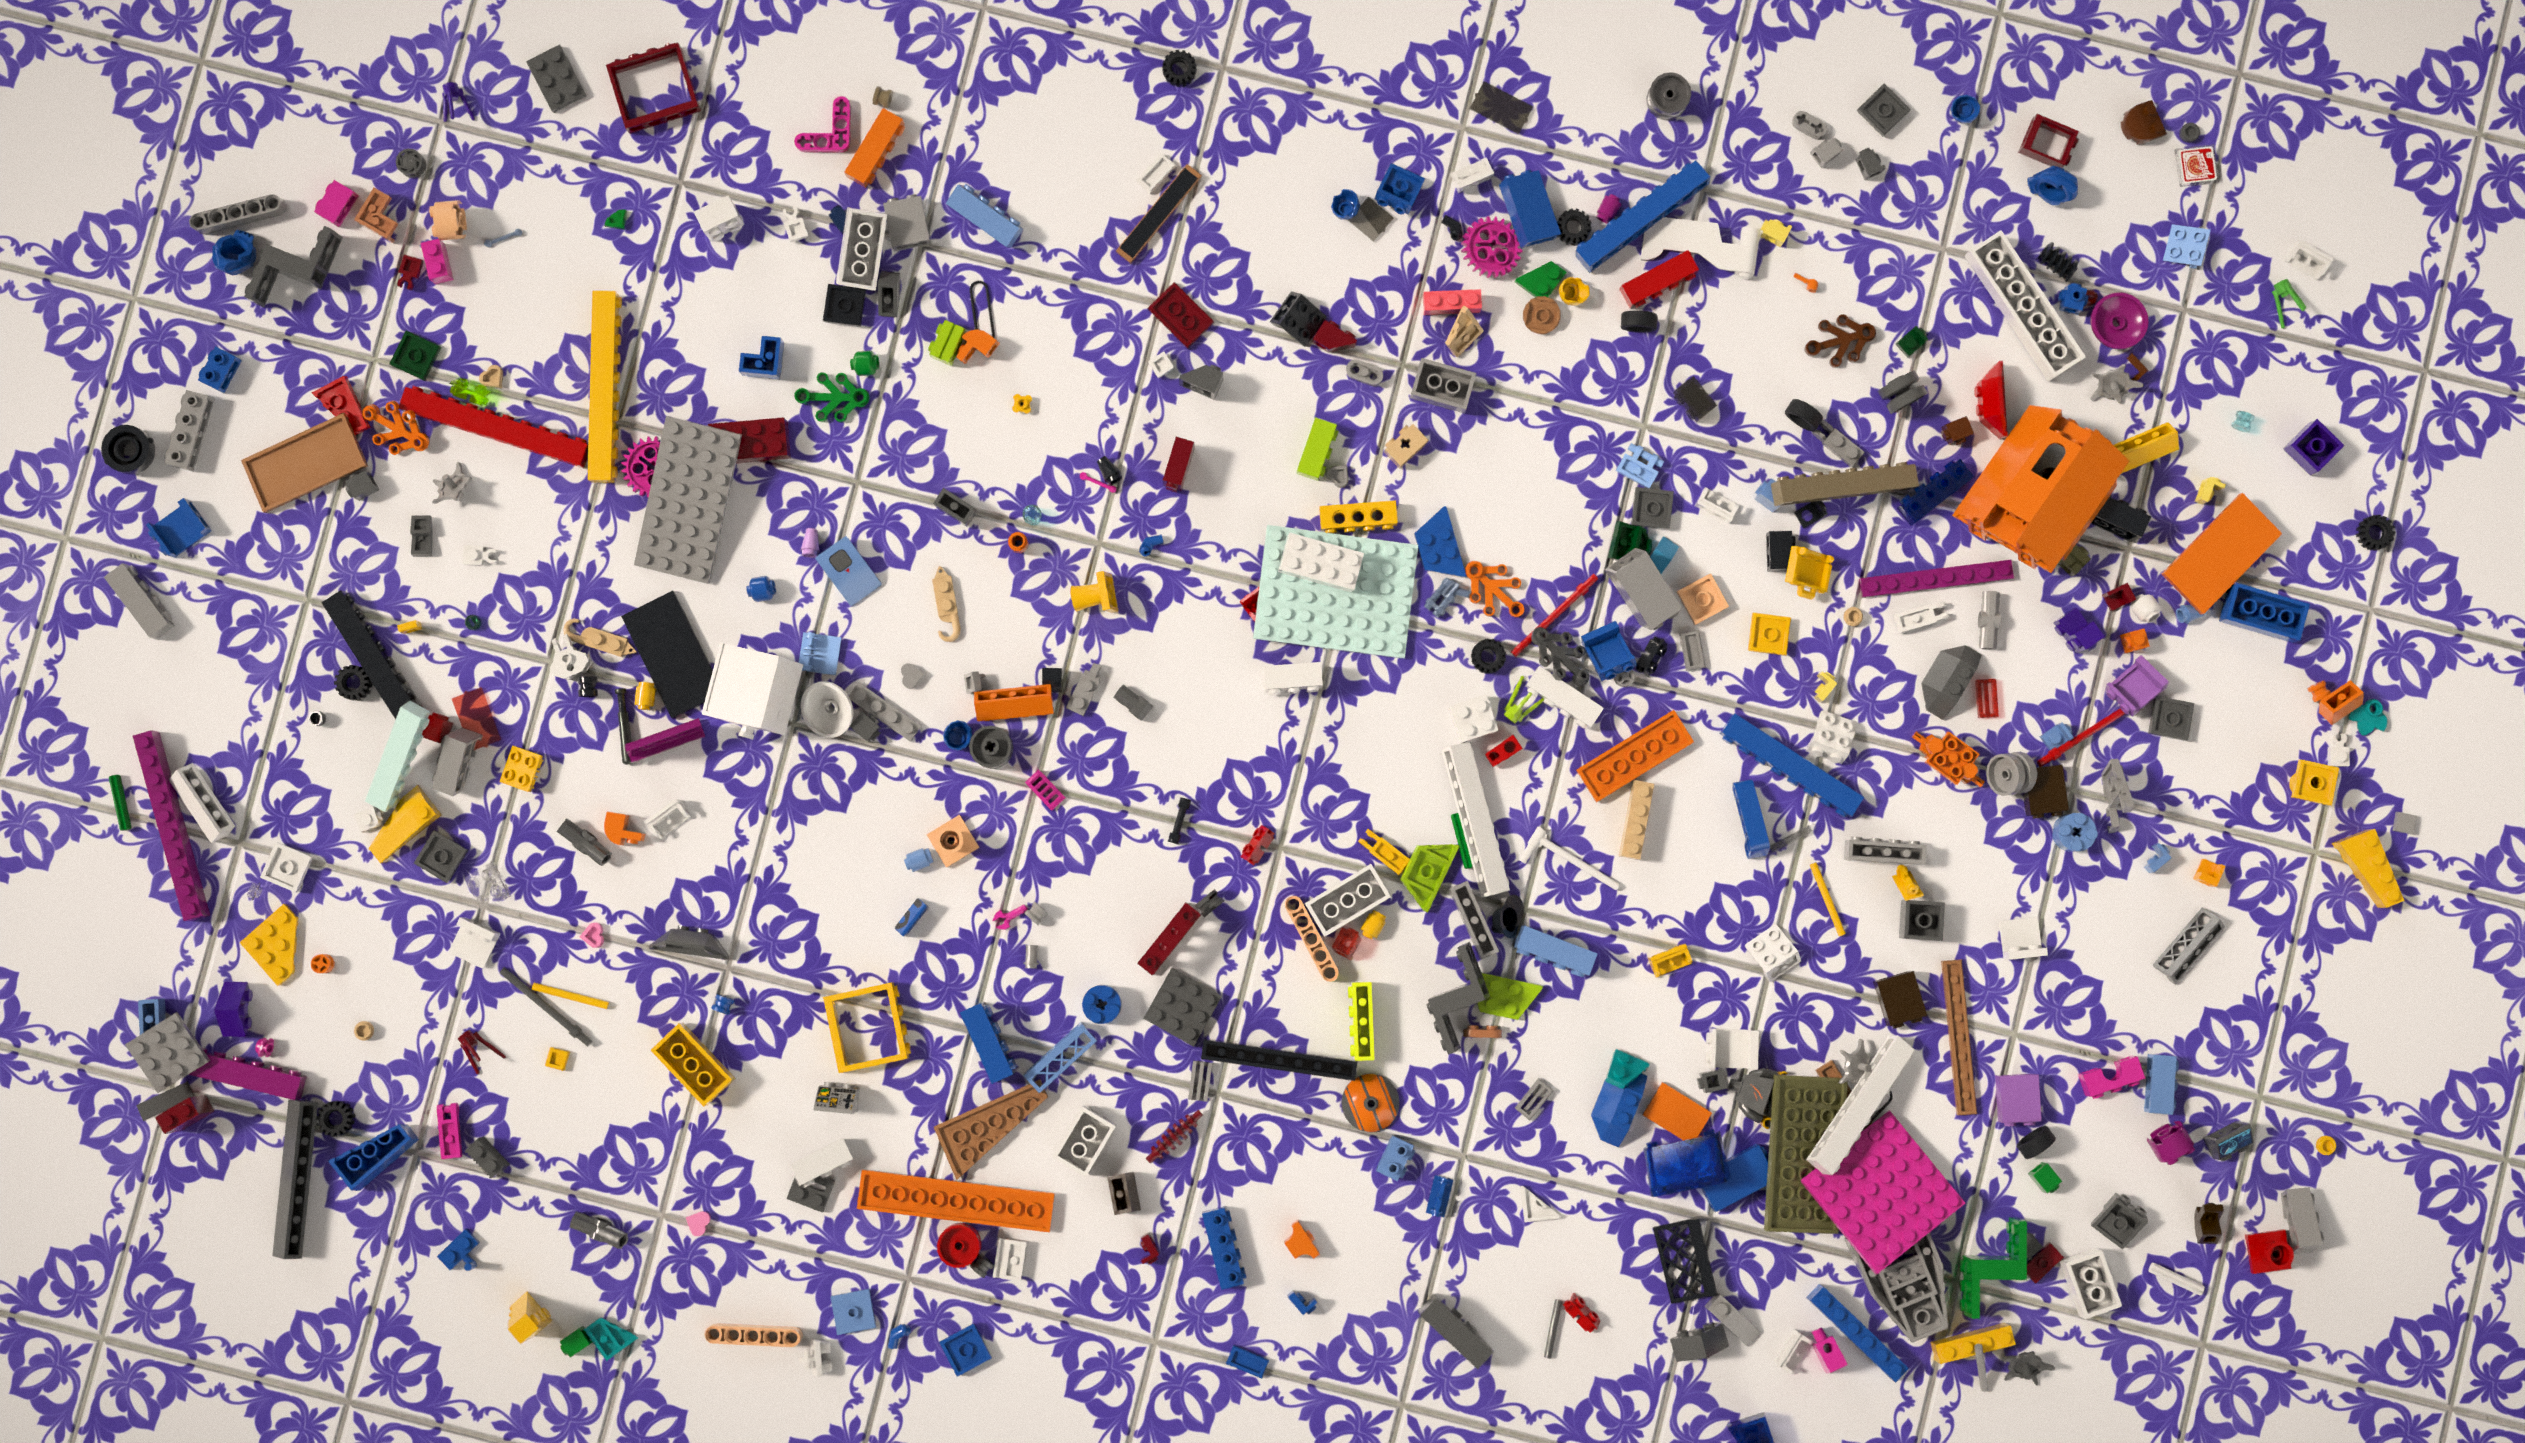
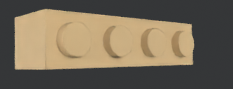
M1632 781L1619 857L1640 860L1654 789L1653 783Z

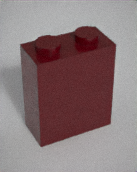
M1176 436L1163 477V486L1166 487V490L1177 493V490L1182 491L1195 449L1194 441Z
M206 1095L193 1096L159 1114L155 1119L163 1133L169 1134L186 1129L215 1112Z

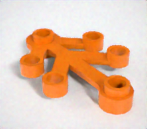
M393 400L386 403L385 408L387 412L392 413L395 421L393 422L380 414L378 406L371 404L364 407L362 414L366 420H375L392 430L384 434H375L372 438L375 445H382L388 440L403 436L409 441L401 444L398 442L389 446L391 454L397 455L403 450L414 448L417 451H423L428 448L429 437L425 433L420 432L415 420L416 415L412 410L403 412L401 417L399 404ZM404 422L409 423L411 432L406 429Z
M1471 561L1466 565V576L1471 579V594L1469 596L1471 603L1476 604L1481 600V595L1478 593L1479 581L1485 585V607L1483 609L1485 616L1490 617L1495 613L1493 594L1509 608L1508 611L1512 617L1517 618L1524 613L1522 603L1513 602L1498 588L1511 587L1512 589H1518L1521 586L1519 578L1490 580L1485 575L1496 573L1498 576H1504L1507 573V567L1504 564L1483 566L1478 561ZM1503 567L1505 572L1499 573L1498 568ZM1471 568H1477L1478 573L1473 574L1471 572ZM1517 580L1519 585L1513 586L1512 581ZM1473 594L1478 595L1479 599L1477 601L1472 600ZM1487 607L1492 608L1493 612L1491 614L1486 613ZM1513 607H1518L1519 613H1514Z

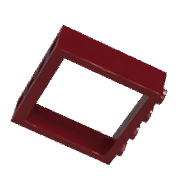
M678 42L673 44L667 43L664 45L665 47L658 49L650 48L645 53H634L626 59H615V62L606 64L623 123L629 134L702 112L682 47ZM677 55L691 101L631 119L617 74Z

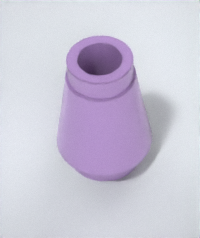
M806 529L800 550L802 551V556L815 558L820 552L817 529Z

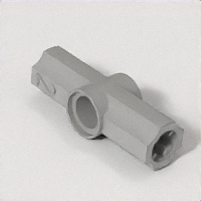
M1982 591L1981 611L1978 615V628H1980L1979 649H1997V634L2001 625V614L1999 613L2000 592Z

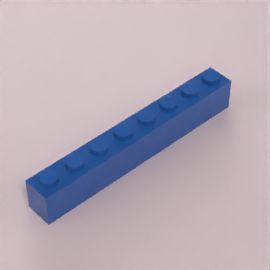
M1697 160L1684 165L1681 169L1682 171L1678 174H1672L1666 180V183L1662 186H1656L1650 195L1641 197L1634 207L1625 209L1621 214L1622 216L1609 221L1606 225L1607 227L1603 230H1597L1591 236V239L1587 242H1581L1576 247V258L1589 273L1710 183V175Z
M1735 713L1730 716L1719 733L1723 736L1722 739L1731 745L1732 743L1739 746L1738 750L1746 755L1750 753L1755 757L1754 760L1763 766L1767 764L1771 767L1773 773L1778 776L1784 775L1788 778L1787 782L1793 786H1801L1804 788V793L1811 797L1815 795L1820 799L1819 802L1828 808L1832 806L1836 809L1835 813L1843 818L1846 816L1852 817L1864 799L1862 795Z

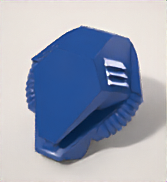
M2053 165L2034 174L2033 177L2027 178L2030 192L2038 194L2050 205L2056 206L2071 201L2078 195V180L2076 176L2061 167Z
M236 230L233 235H227L218 239L212 250V260L215 268L234 276L253 267L257 258L256 248L253 246V234Z

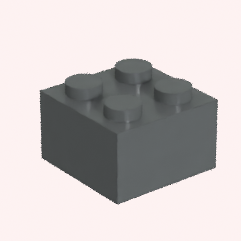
M1901 900L1899 938L1943 941L1945 902Z

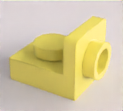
M2215 477L2202 480L2195 502L2199 504L2207 503L2213 498V489L2222 490L2226 484L2221 483V480Z
M1822 671L1817 675L1818 678L1825 682V684L1821 683L1815 690L1817 694L1814 699L1819 703L1824 701L1837 685L1834 681L1835 677L1829 672L1824 673Z

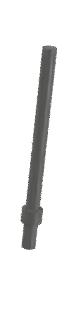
M505 967L499 972L569 1031L568 1034L574 1039L578 1038L587 1047L593 1042L582 1032L579 1026H574Z

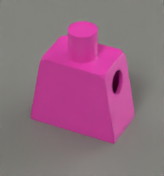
M1822 1327L1812 1331L1817 1342L1812 1346L1825 1373H1832L1848 1365L1833 1336L1827 1337ZM1825 1344L1829 1346V1351L1827 1353L1823 1349V1346Z

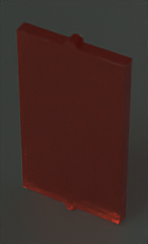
M482 687L470 692L465 691L464 694L452 698L462 728L483 735L481 741L477 740L474 750L482 747L487 748L490 744L501 740Z

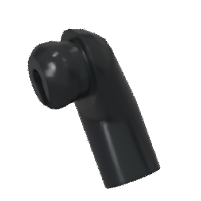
M1445 215L1441 223L1449 227L1452 240H1460L1463 235L1461 224Z

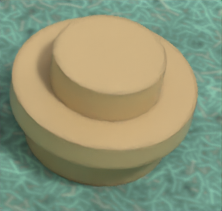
M1851 607L1844 612L1843 619L1847 625L1857 626L1862 622L1863 614L1860 609Z
M361 1021L355 1026L354 1034L359 1040H369L374 1034V1027L368 1021Z

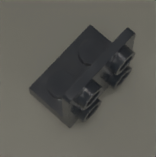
M1291 291L1269 322L1275 327L1284 329L1302 346H1307L1326 319V315L1302 294Z

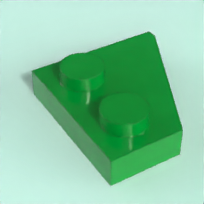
M1550 261L1516 278L1514 282L1534 297H1549L1565 276L1566 271Z

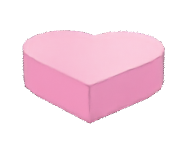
M591 923L580 935V938L593 948L601 947L604 943V937L602 936L603 926L599 923Z
M701 1211L686 1217L691 1233L694 1236H701L706 1232V1225L711 1220L708 1212Z

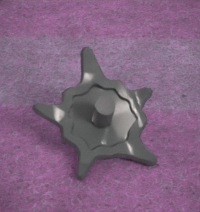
M2034 1351L2029 1353L2023 1352L2016 1356H2004L2002 1358L2004 1362L2010 1363L2008 1365L2010 1371L2006 1374L2005 1381L2012 1377H2020L2026 1380L2032 1379L2037 1386V1374L2044 1370H2055L2053 1365L2043 1362L2039 1356L2035 1355Z

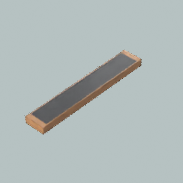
M1186 164L1118 247L1116 253L1131 264L1202 178V175Z

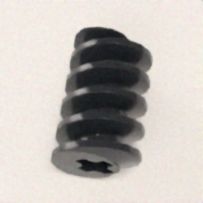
M2051 242L2045 246L2036 260L2041 257V265L2048 262L2047 269L2053 266L2054 270L2052 273L2060 271L2059 278L2066 275L2065 282L2067 283L2078 269L2079 261L2075 260L2071 263L2073 257L2070 255L2065 258V251L2059 254L2060 247L2058 246L2053 249L2054 243Z

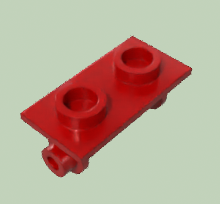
M1261 825L1254 831L1253 838L1249 844L1245 845L1240 857L1252 865L1258 863L1265 853L1259 848L1262 845L1267 849L1273 841L1275 833Z
M1573 1293L1570 1300L1567 1299L1563 1303L1564 1310L1573 1319L1579 1314L1581 1317L1576 1322L1585 1332L1591 1333L1594 1329H1598L1601 1320L1595 1311H1591L1586 1306L1585 1301L1580 1296Z

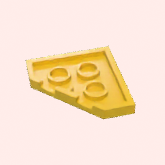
M287 904L280 906L240 942L277 986H280L295 972L294 956L297 946L296 930L299 918Z

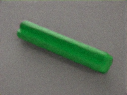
M118 774L109 776V783L119 828L121 831H127L132 826L121 776Z
M1459 813L1452 814L1451 820L1464 868H1472L1473 865Z

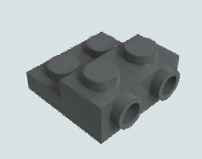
M2115 1193L2103 1206L2102 1212L2091 1222V1226L2123 1250L2148 1223V1218L2146 1216L2147 1212L2142 1207H2134L2130 1204L2131 1200L2126 1195Z

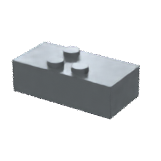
M1434 1293L1419 1308L1420 1316L1477 1369L1493 1354L1492 1348L1477 1334L1476 1328L1469 1321L1465 1323L1460 1319L1462 1315L1455 1308L1451 1310Z

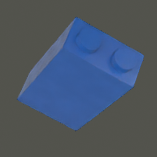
M1526 170L1518 176H1515V174L1507 175L1504 177V181L1499 184L1521 249L1552 241L1561 234L1539 170L1533 172Z
M1754 1144L1695 1176L1714 1212H1718L1767 1186L1768 1161L1766 1157H1768V1154L1763 1146L1760 1147L1758 1144Z

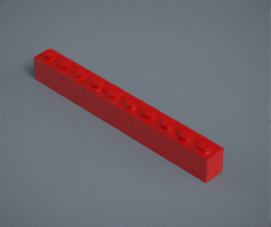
M412 386V389L408 387L404 389L399 404V409L403 412L412 410L418 417L577 467H585L588 458V444H586L587 441L576 437L573 440L568 438V434L559 431L557 434L550 432L551 429L539 426L538 429L532 427L530 422L521 420V423L514 421L513 417L505 414L500 417L496 415L495 411L489 409L481 411L478 410V406L467 403L465 406L459 404L460 401L449 397L446 400L441 398L442 395L435 392L427 394L423 392L424 389Z

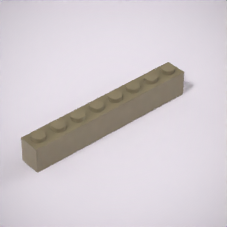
M1900 462L1891 467V464H1884L1874 469V466L1863 467L1860 471H1857V468L1846 469V472L1840 473V470L1828 472L1829 474L1823 475V472L1811 474L1812 476L1806 477V474L1796 475L1794 479H1789V476L1777 478L1778 481L1771 484L1774 506L1911 490L1919 487L1916 465Z

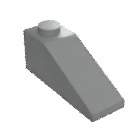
M1718 1292L1704 1306L1747 1347L1761 1333Z

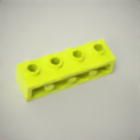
M1351 982V986L1348 987V998H1352V1006H1349V1018H1353V1025H1349L1350 1037H1353L1354 1045H1350V1056H1354L1355 1061L1375 1060L1372 982Z

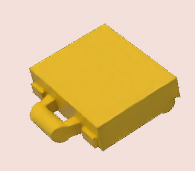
M1791 546L1785 582L1797 586V595L1809 600L1814 599L1816 592L1824 594L1828 590L1832 569L1831 563H1833L1834 557L1809 550L1805 547Z

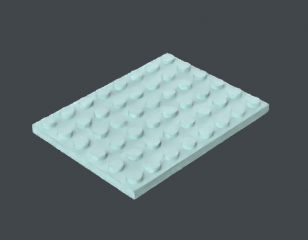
M1267 525L1253 639L1404 659L1418 545ZM1293 533L1364 553L1354 591L1351 593L1279 573L1278 569L1288 534Z

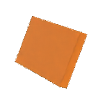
M1661 1082L1642 1115L1693 1146L1712 1112Z

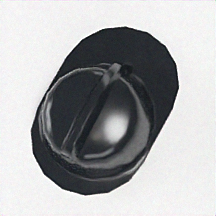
M1509 896L1503 907L1493 913L1492 932L1504 934L1507 938H1513L1516 935L1524 913L1523 902L1519 896Z

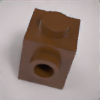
M1967 416L1941 427L1942 437L1949 445L1955 443V445L1966 442L1967 437L1974 434Z

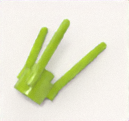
M1524 676L1520 677L1508 704L1504 708L1506 712L1503 715L1514 724L1517 721L1521 722L1526 715L1544 701L1541 698L1523 712L1521 708L1532 696V693L1529 692L1518 706L1516 704L1512 706Z

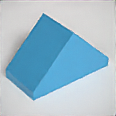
M1664 536L1650 555L1660 574L1671 562L1679 546Z

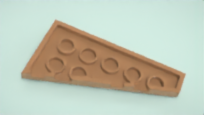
M1041 1079L1035 1081L1039 1087L1043 1084ZM1028 1084L934 1126L956 1180L1048 1098L1045 1089L1038 1093L1031 1084Z

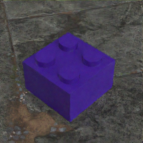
M2318 419L2309 422L2283 450L2309 475L2318 473L2345 445Z

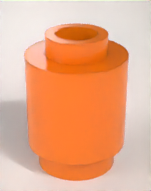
M1015 532L1008 539V545L1013 552L1023 553L1027 550L1029 543L1023 533ZM1017 541H1022V545L1016 547L1015 544Z

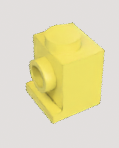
M1765 220L1760 228L1763 231L1760 237L1781 247L1792 226L1788 225L1785 227L1779 220Z

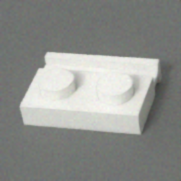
M1003 1238L998 1239L993 1272L994 1278L1021 1281L1027 1242Z

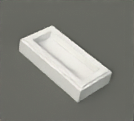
M1161 153L1136 181L1151 194L1173 171L1176 165Z

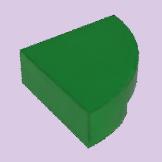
M617 210L606 219L604 226L624 230L627 210Z

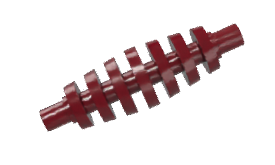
M1197 1110L1193 1115H1185L1186 1121L1182 1118L1178 1120L1181 1124L1180 1127L1174 1123L1172 1125L1175 1129L1174 1132L1167 1128L1166 1131L1170 1136L1167 1137L1163 1133L1161 1137L1164 1141L1161 1142L1158 1139L1156 1141L1158 1147L1156 1148L1153 1145L1151 1147L1152 1153L1145 1159L1151 1164L1155 1159H1163V1152L1167 1155L1171 1152L1168 1150V1147L1172 1150L1177 1149L1174 1142L1181 1146L1183 1142L1179 1137L1181 1136L1186 1140L1188 1136L1185 1132L1188 1131L1191 1134L1193 1130L1190 1127L1192 1125L1195 1128L1198 1126L1197 1122L1203 1116L1200 1110Z

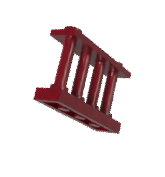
M1185 903L1137 964L1149 974L1154 975L1201 914L1188 903Z

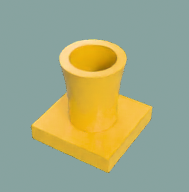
M1105 571L1096 572L1097 584L1071 586V600L1076 612L1102 604L1103 611L1110 613L1119 612L1112 574Z
M2298 760L2296 773L2292 775L2289 782L2290 790L2292 791L2291 798L2332 806L2339 768L2306 760Z

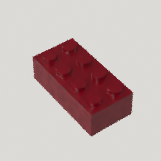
M785 417L708 424V426L742 434L736 463L791 459L788 421Z

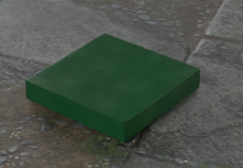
M406 330L389 365L425 381L442 347Z

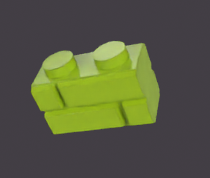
M944 320L943 324L940 323L936 330L938 336L935 341H931L928 348L930 357L952 366L957 350L964 340L962 336L967 333L966 329L947 320Z

